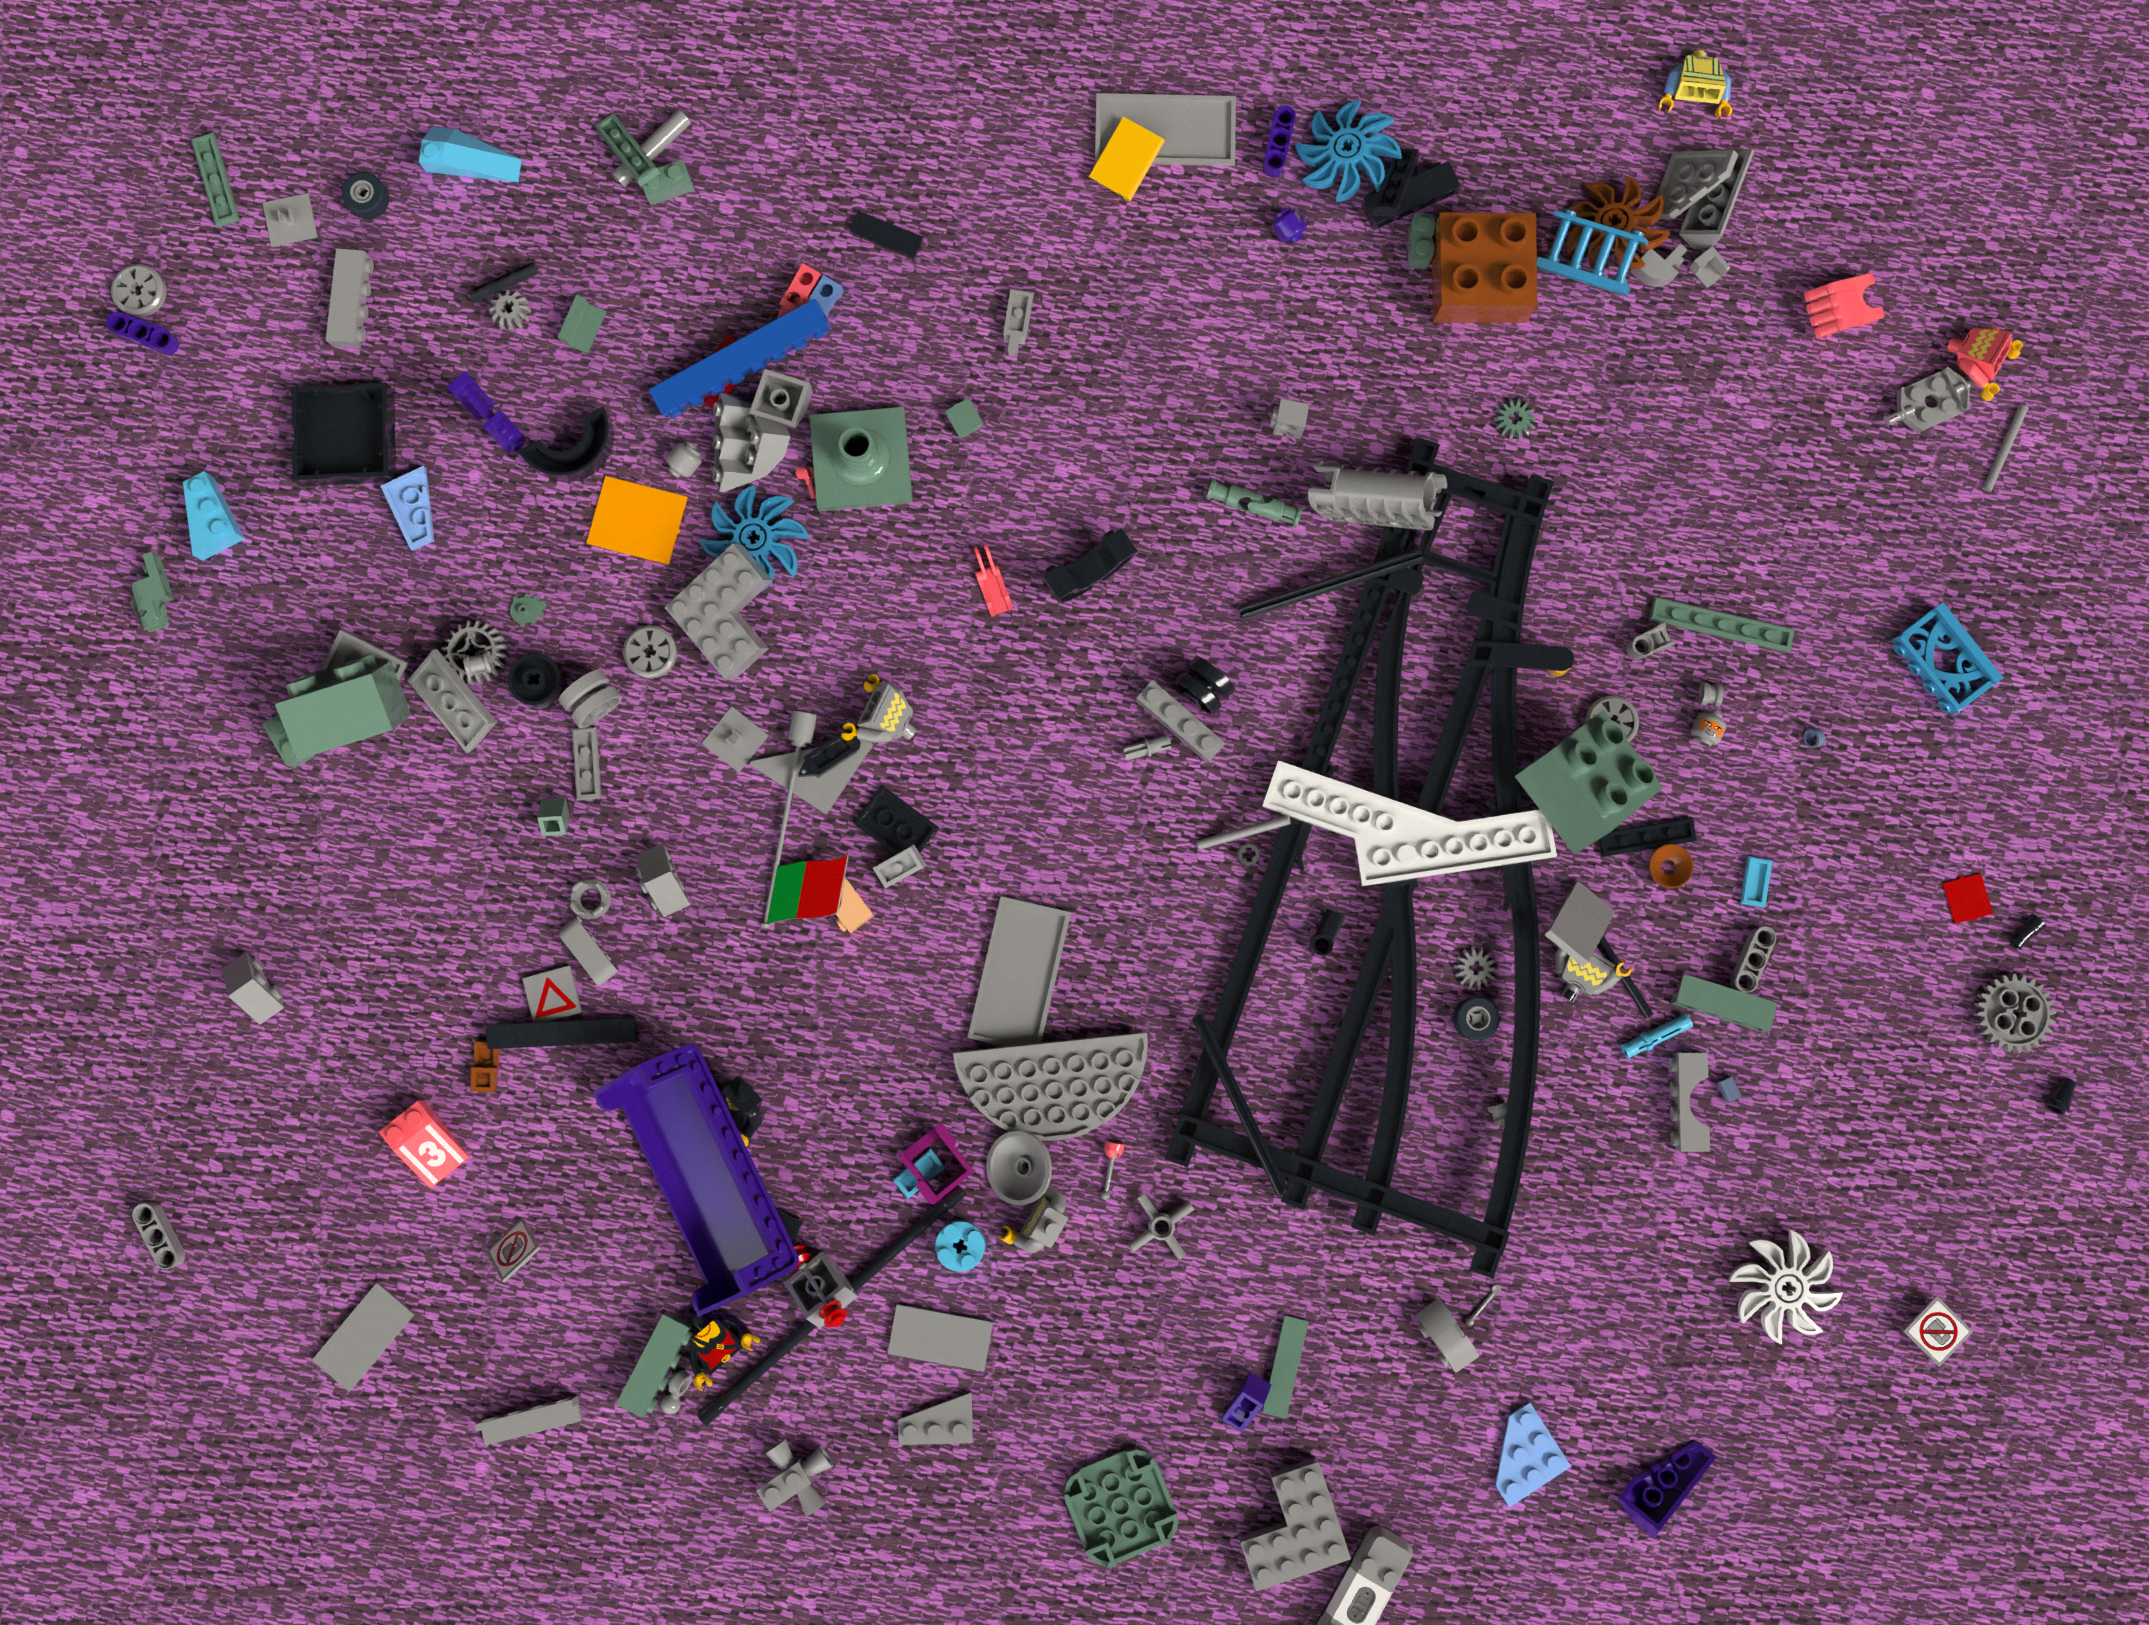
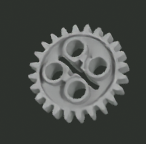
M2009 974L2008 977L2001 975L1999 976V981L1997 979L1990 980L1992 986H1983L1986 994H1977L1982 1001L1974 1003L1976 1007L1980 1008V1011L1973 1013V1015L1979 1016L1981 1020L1977 1021L1975 1025H1983L1984 1028L1979 1033L1980 1035L1988 1034L1986 1042L1995 1041L1994 1048L2003 1047L2004 1052H2011V1050L2014 1053H2021V1050L2029 1052L2031 1051V1046L2033 1048L2040 1047L2038 1040L2047 1041L2044 1033L2053 1032L2048 1025L2056 1024V1021L2050 1019V1015H2054L2057 1012L2050 1010L2049 1007L2055 1002L2046 1000L2050 992L2042 993L2044 985H2035L2036 979L2029 978L2027 980L2026 975H2019L2018 978L2016 974ZM2004 993L2009 997L2007 1004H2004L2002 1000ZM2028 999L2032 1001L2031 1010H2028L2026 1007ZM2013 1010L2018 1013V1017L2013 1014ZM2000 1016L2004 1020V1025L2002 1028H2000L1997 1024V1020ZM2023 1022H2025L2028 1027V1030L2025 1034L2021 1030V1025Z

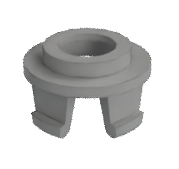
M594 879L581 880L572 887L570 907L577 915L586 919H596L604 915L609 909L611 894L608 887L601 881ZM588 889H596L601 895L600 905L593 910L586 909L581 903L582 894Z

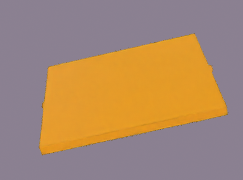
M605 476L586 544L669 565L677 534L680 533L679 527L688 497Z

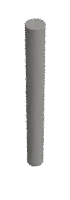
M2019 405L1982 487L1983 490L1992 491L2029 409L2026 405Z
M1289 815L1197 840V846L1201 850L1291 824Z

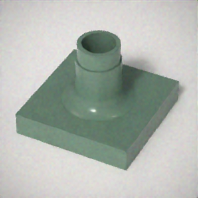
M904 407L809 415L816 502L819 512L913 503ZM854 446H869L867 451L861 456L854 457L847 454Z

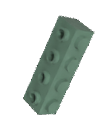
M668 1311L661 1316L616 1405L641 1418L647 1413L652 1414L658 1403V1400L655 1399L658 1391H664L670 1379L667 1376L670 1368H676L682 1356L678 1354L682 1345L687 1346L693 1335L690 1332L693 1326L691 1323Z

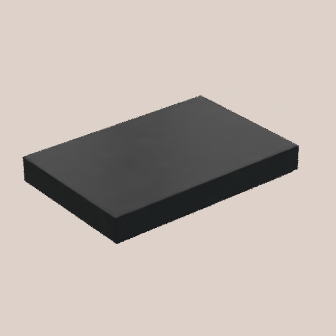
M883 785L880 786L853 822L854 825L893 854H897L913 844L918 852L921 853L939 830L938 826Z

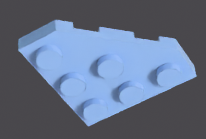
M1530 1402L1510 1413L1507 1419L1495 1486L1509 1507L1571 1467Z

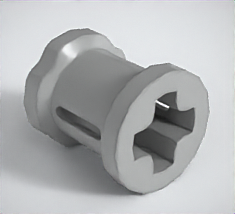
M484 651V654L472 657L465 655L463 658L464 667L469 677L478 672L488 671L490 673L494 671L493 659L489 651Z

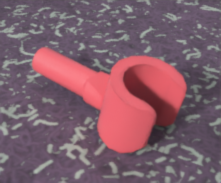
M810 466L798 467L796 469L797 478L805 479L811 499L816 498L812 481L814 469Z

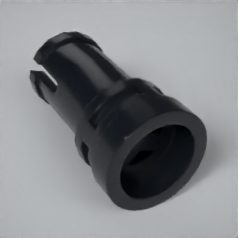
M2030 914L2019 930L2008 939L2019 950L2034 935H2038L2039 932L2046 928V924L2034 914Z

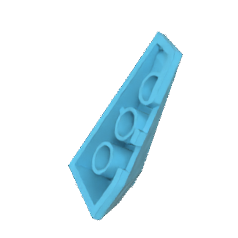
M433 126L422 139L419 163L426 172L509 182H519L522 162L521 159L461 131Z

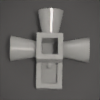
M786 1438L765 1452L781 1469L777 1476L756 1490L769 1512L795 1494L799 1498L806 1517L826 1503L821 1495L810 1485L814 1480L813 1475L834 1467L829 1454L821 1445L805 1461L801 1457L794 1461Z

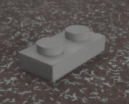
M913 844L879 863L873 870L886 889L926 866V863Z

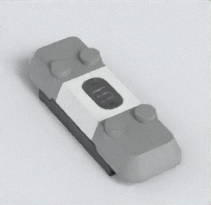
M1374 1526L1370 1528L1363 1541L1356 1548L1315 1625H1375L1412 1558L1413 1549L1410 1543L1385 1527Z

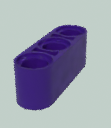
M1288 105L1280 106L1275 112L1264 158L1263 171L1267 176L1273 178L1278 177L1283 172L1295 123L1296 113ZM1285 117L1290 122L1283 123L1279 120V118ZM1281 139L1284 141V144L1277 145L1274 140ZM1276 161L1279 163V166L1272 167L1269 165V162Z
M121 312L111 313L106 320L107 328L124 340L166 355L174 354L179 349V340L165 328ZM125 322L123 328L119 329L120 324ZM147 330L145 336L140 338L141 333ZM169 338L167 344L162 346V342Z

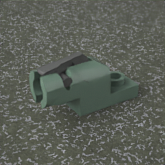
M151 551L142 554L145 561L143 569L149 577L132 583L134 597L129 602L139 624L148 632H154L169 626L167 609L164 603L174 600L161 557Z

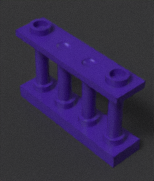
M466 371L447 386L453 395L477 419L482 417L487 420L482 425L483 428L508 454L512 451L517 452L524 446L523 441L527 438L501 410L494 414L492 407L496 404Z

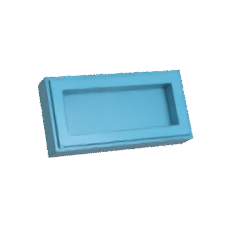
M1747 856L1739 904L1765 908L1772 860Z
M929 1149L914 1162L928 1182L946 1168L932 1149ZM908 1168L893 1179L907 1199L918 1191V1180Z

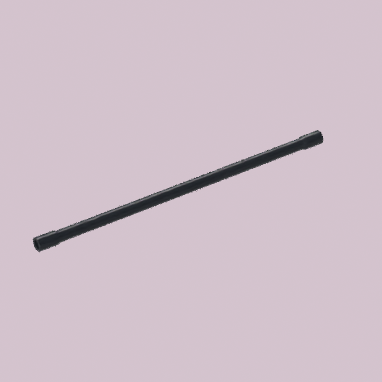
M959 1184L943 1196L933 1208L849 1281L855 1292L945 1212L952 1209L967 1195ZM805 1320L718 1399L712 1401L697 1415L699 1420L705 1426H708L729 1404L817 1326Z

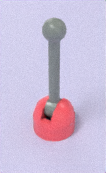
M1111 1140L1105 1141L1104 1152L1109 1157V1165L1104 1190L1101 1192L1103 1200L1110 1198L1109 1186L1114 1159L1119 1158L1124 1151L1125 1144L1122 1142L1112 1143L1113 1141Z

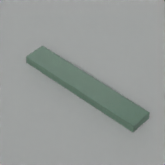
M1658 597L1653 598L1649 621L1666 623V625L1789 653L1791 650L1795 629Z

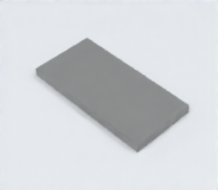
M1096 93L1095 163L1099 160L1124 116L1165 140L1152 164L1235 166L1236 96Z
M1000 897L968 1038L1005 1047L1041 1043L1071 912Z

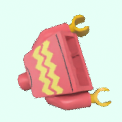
M1998 327L1970 329L1964 340L1952 337L1947 349L1948 352L1957 353V366L1979 388L1983 387L1981 397L1985 401H1990L1999 392V385L1996 383L1989 384L1988 381H1993L2006 356L2010 359L2017 358L2020 355L2019 350L2023 347L2022 342L2019 340L2012 342V332L2002 331Z

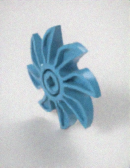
M1360 100L1349 102L1338 111L1336 122L1339 131L1337 132L1332 131L1327 125L1320 110L1315 114L1312 120L1313 135L1318 143L1325 146L1295 143L1296 151L1304 163L1314 168L1323 166L1302 179L1305 185L1315 189L1328 188L1335 184L1339 174L1344 173L1336 202L1345 201L1358 192L1361 186L1360 177L1357 172L1359 170L1365 171L1377 192L1381 189L1385 179V171L1382 161L1375 156L1402 159L1400 147L1393 138L1385 134L1375 135L1394 123V119L1391 116L1383 113L1367 114L1362 117L1358 127L1353 128L1361 104Z
M750 486L739 494L735 502V510L742 518L740 524H735L718 502H715L712 509L714 526L721 534L734 537L731 541L700 539L703 549L710 556L717 559L732 543L741 544L772 580L775 576V570L767 560L771 554L775 555L783 563L793 578L795 577L798 569V559L795 552L789 545L776 543V540L779 538L810 540L809 534L800 523L792 519L784 518L770 526L779 514L794 503V500L784 496L768 498L761 503L759 516L754 518L756 486ZM753 535L759 537V541L755 540V544L750 541L751 537L754 539Z

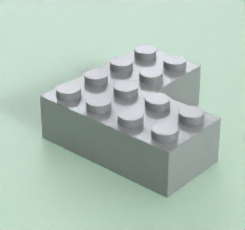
M732 543L680 592L665 609L725 680H735L769 649L739 612L773 580L743 545Z
M1314 1457L1269 1472L1285 1521L1238 1536L1256 1591L1351 1559L1317 1458Z

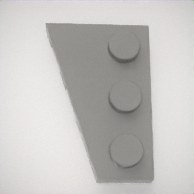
M972 1392L899 1418V1445L973 1443Z

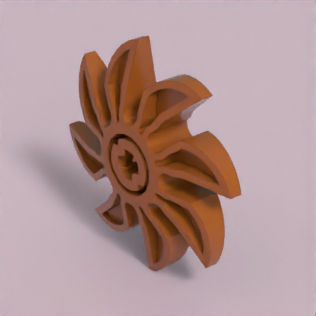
M1627 175L1622 202H1615L1614 189L1605 183L1594 182L1586 184L1584 187L1600 204L1601 208H1597L1589 201L1578 202L1567 208L1576 212V217L1628 233H1630L1631 229L1644 233L1643 237L1648 240L1647 246L1638 244L1637 248L1640 250H1650L1658 247L1670 234V231L1646 228L1652 227L1662 215L1664 207L1662 194L1647 205L1638 208L1641 204V188L1635 179ZM1577 225L1567 238L1566 252L1568 257L1575 252L1584 228ZM1595 230L1592 231L1588 242L1589 244L1594 241L1588 249V261L1591 269L1594 268L1606 236L1605 233ZM1615 237L1611 248L1615 249V262L1620 266L1629 241ZM1634 253L1629 269L1644 268L1645 263Z

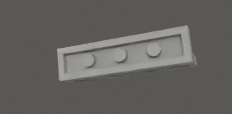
M573 1396L483 1419L474 1424L476 1432L482 1431L484 1444L489 1445L579 1422L583 1418L578 1396Z

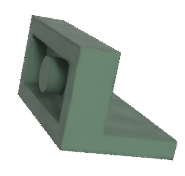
M576 295L560 330L558 339L562 344L588 354L607 311L590 305L584 297Z

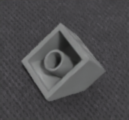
M764 369L749 413L796 428L806 414L813 393L809 382Z

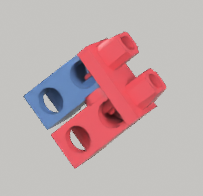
M802 263L784 298L779 303L781 310L777 319L813 299L820 303L827 317L836 301L844 293L843 288L838 283L824 275L822 276L821 273Z

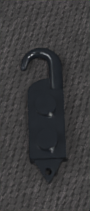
M848 729V730L843 731V732H841V733L850 734V733H852V731ZM841 733L804 756L805 761L798 773V777H821L856 754L860 749V740L857 736H854L851 740H844L841 737Z

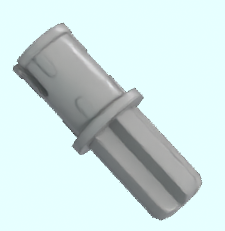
M1167 734L1150 740L1144 738L1143 742L1124 746L1123 754L1126 760L1145 755L1151 757L1153 753L1170 750L1171 745L1169 744L1171 742Z

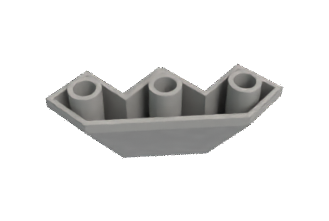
M724 393L719 394L718 402H715L713 406V415L715 416V435L713 438L715 468L713 470V481L716 482L719 492H725L766 477L785 457L790 439L786 425L751 415L749 412L752 404Z

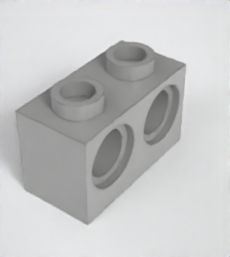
M1281 399L1279 406H1274L1271 415L1270 427H1274L1273 434L1281 436L1286 434V437L1301 439L1306 426L1309 404Z

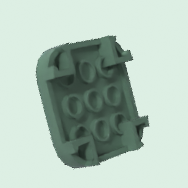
M1136 1447L1124 1449L1077 1469L1066 1481L1064 1490L1065 1502L1089 1560L1094 1561L1098 1565L1107 1566V1568L1115 1567L1117 1563L1161 1545L1164 1547L1171 1542V1539L1177 1532L1179 1522L1172 1498L1158 1463L1153 1455L1144 1449Z

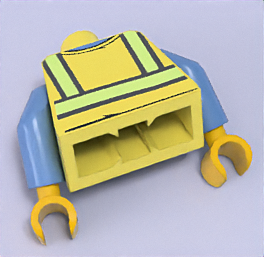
M1697 50L1693 52L1692 56H1686L1684 62L1678 64L1668 75L1664 89L1666 94L1665 98L1658 105L1659 111L1661 110L1662 103H1668L1670 106L1669 113L1674 106L1672 95H1675V99L1716 104L1720 102V106L1715 109L1714 114L1716 118L1721 116V109L1726 111V118L1732 113V107L1728 104L1731 96V77L1721 68L1720 61L1717 58L1706 57L1704 51Z

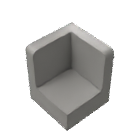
M1712 246L1695 259L1689 268L1702 284L1708 288L1724 276L1730 269V266Z

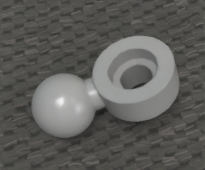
M684 1370L678 1373L675 1372L668 1381L670 1394L666 1395L661 1401V1409L666 1414H675L680 1409L681 1402L679 1397L686 1392L691 1383L692 1376Z

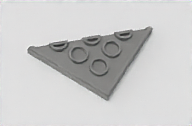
M860 740V749L856 754L819 778L816 776L798 777V773L805 761L804 756L816 748L800 751L793 793L827 815L872 748V742ZM795 752L751 761L749 765L788 790Z

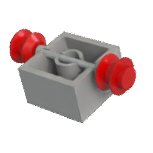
M794 1245L799 1262L792 1271L797 1273L784 1283L808 1321L818 1328H821L823 1325L826 1327L840 1326L847 1316V1311L844 1308L855 1300L858 1295L838 1264L822 1251L812 1259V1256L806 1253L807 1248L804 1245Z

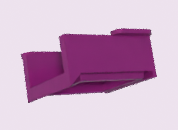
M943 1124L936 1125L899 1155L900 1159L918 1180L917 1189L930 1204H935L974 1172L973 1168L955 1147L956 1140ZM940 1137L964 1168L935 1191L912 1162V1159Z

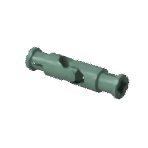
M1212 479L1206 498L1208 500L1213 498L1225 502L1227 506L1259 514L1273 521L1281 520L1291 523L1295 528H1297L1303 507H1292L1284 504L1282 500L1262 496L1259 493L1235 485L1227 486L1217 483L1216 479ZM1250 497V503L1246 506L1240 499Z

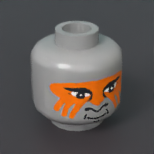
M1709 710L1708 713H1699L1690 730L1691 735L1694 737L1693 741L1708 748L1711 745L1719 744L1727 728L1726 723L1722 720L1723 716L1712 710Z

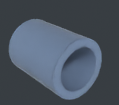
M1728 1076L1725 1080L1716 1082L1726 1103L1742 1096L1733 1076Z

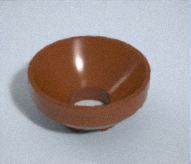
M1668 844L1659 847L1653 852L1649 859L1648 869L1650 876L1658 885L1666 888H1677L1690 880L1694 870V863L1686 849L1675 844ZM1670 860L1673 862L1675 869L1672 874L1668 875L1662 872L1661 864L1663 861Z

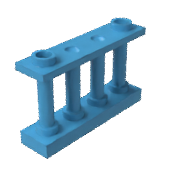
M1563 209L1562 212L1555 210L1554 216L1561 220L1549 255H1546L1545 258H1537V268L1628 297L1631 287L1626 284L1627 280L1625 277L1637 245L1647 246L1648 240L1643 237L1644 233L1633 229L1628 233L1576 217V212L1568 209ZM1570 223L1582 226L1584 228L1571 262H1568L1567 265L1558 263V255ZM1592 231L1605 233L1606 236L1594 268L1590 269V272L1581 270L1582 266L1580 263ZM1615 237L1628 240L1629 242L1616 276H1613L1612 279L1603 277L1604 273L1602 271Z

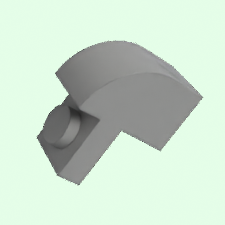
M1680 243L1666 260L1653 249H1650L1641 258L1645 263V267L1631 269L1630 272L1648 286L1661 287L1667 285L1678 275L1679 272L1676 269L1685 261L1682 256L1687 249Z

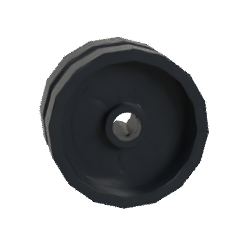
M542 654L524 655L517 659L509 670L507 678L509 690L514 698L532 709L544 710L552 708L559 703L560 695L567 689L566 674L561 666Z
M1195 656L1188 664L1190 673L1181 672L1174 680V684L1192 703L1209 715L1214 716L1222 706L1219 698L1227 700L1236 689L1230 680L1215 666L1202 657Z

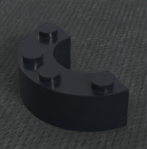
M604 407L582 417L585 426L584 435L579 444L564 452L553 451L538 440L518 451L537 473L547 479L557 482L583 480L597 472L610 456L614 444V427L611 417Z
M1122 528L1115 532L1112 529L1101 537V542L1091 551L1088 549L1078 556V560L1072 563L1067 561L1057 567L1052 565L1042 572V579L1059 603H1065L1083 595L1093 588L1092 585L1101 579L1104 581L1112 576L1135 556L1138 551Z

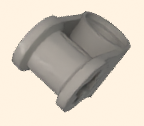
M1666 623L1660 624L1628 642L1626 646L1627 655L1634 660H1640L1674 646L1675 641H1671L1665 629ZM1636 643H1640L1643 646V653L1636 650Z

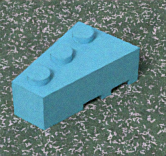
M203 471L183 482L193 556L203 561L245 539L213 476Z

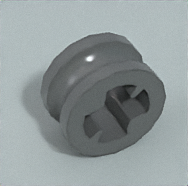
M1246 844L1239 849L1237 857L1241 864L1251 866L1258 861L1260 853L1256 846ZM1246 848H1250V852H1255V856L1251 858V862H1247V858H1242V854L1246 852Z

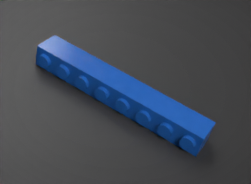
M813 299L650 388L649 391L661 415L666 418H676L684 413L683 410L689 406L696 407L702 404L707 396H716L725 390L724 387L729 384L736 385L744 381L745 376L751 372L754 374L761 372L766 368L765 365L771 361L778 362L783 360L787 356L786 353L793 349L795 351L801 350L808 345V341L814 338L817 340L825 337L828 334V330L832 329V326L820 303Z

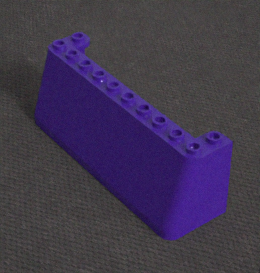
M687 1044L648 1060L592 1092L601 1109L612 1111L622 1107L706 1285L696 1289L692 1294V1304L698 1317L754 1292L797 1267L799 1262L798 1254L698 1047Z

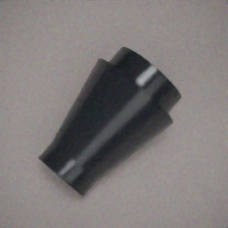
M2063 1077L2060 1083L2045 1098V1107L2055 1114L2064 1115L2066 1111L2070 1110L2077 1083L2070 1078Z

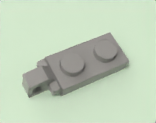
M1010 289L1003 331L1004 342L1009 343L1008 356L1017 357L1019 344L1025 345L1034 292Z

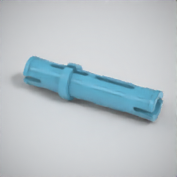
M1685 1013L1647 1033H1640L1639 1037L1621 1044V1050L1627 1059L1644 1050L1649 1051L1658 1043L1692 1028V1021Z

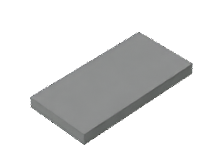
M437 649L432 650L407 680L466 753L471 752L497 723Z
M1577 881L1568 893L1545 936L1584 967L1589 962L1616 911Z
M377 1282L312 1361L350 1392L416 1313L380 1282Z
M897 1304L887 1354L984 1372L993 1321Z

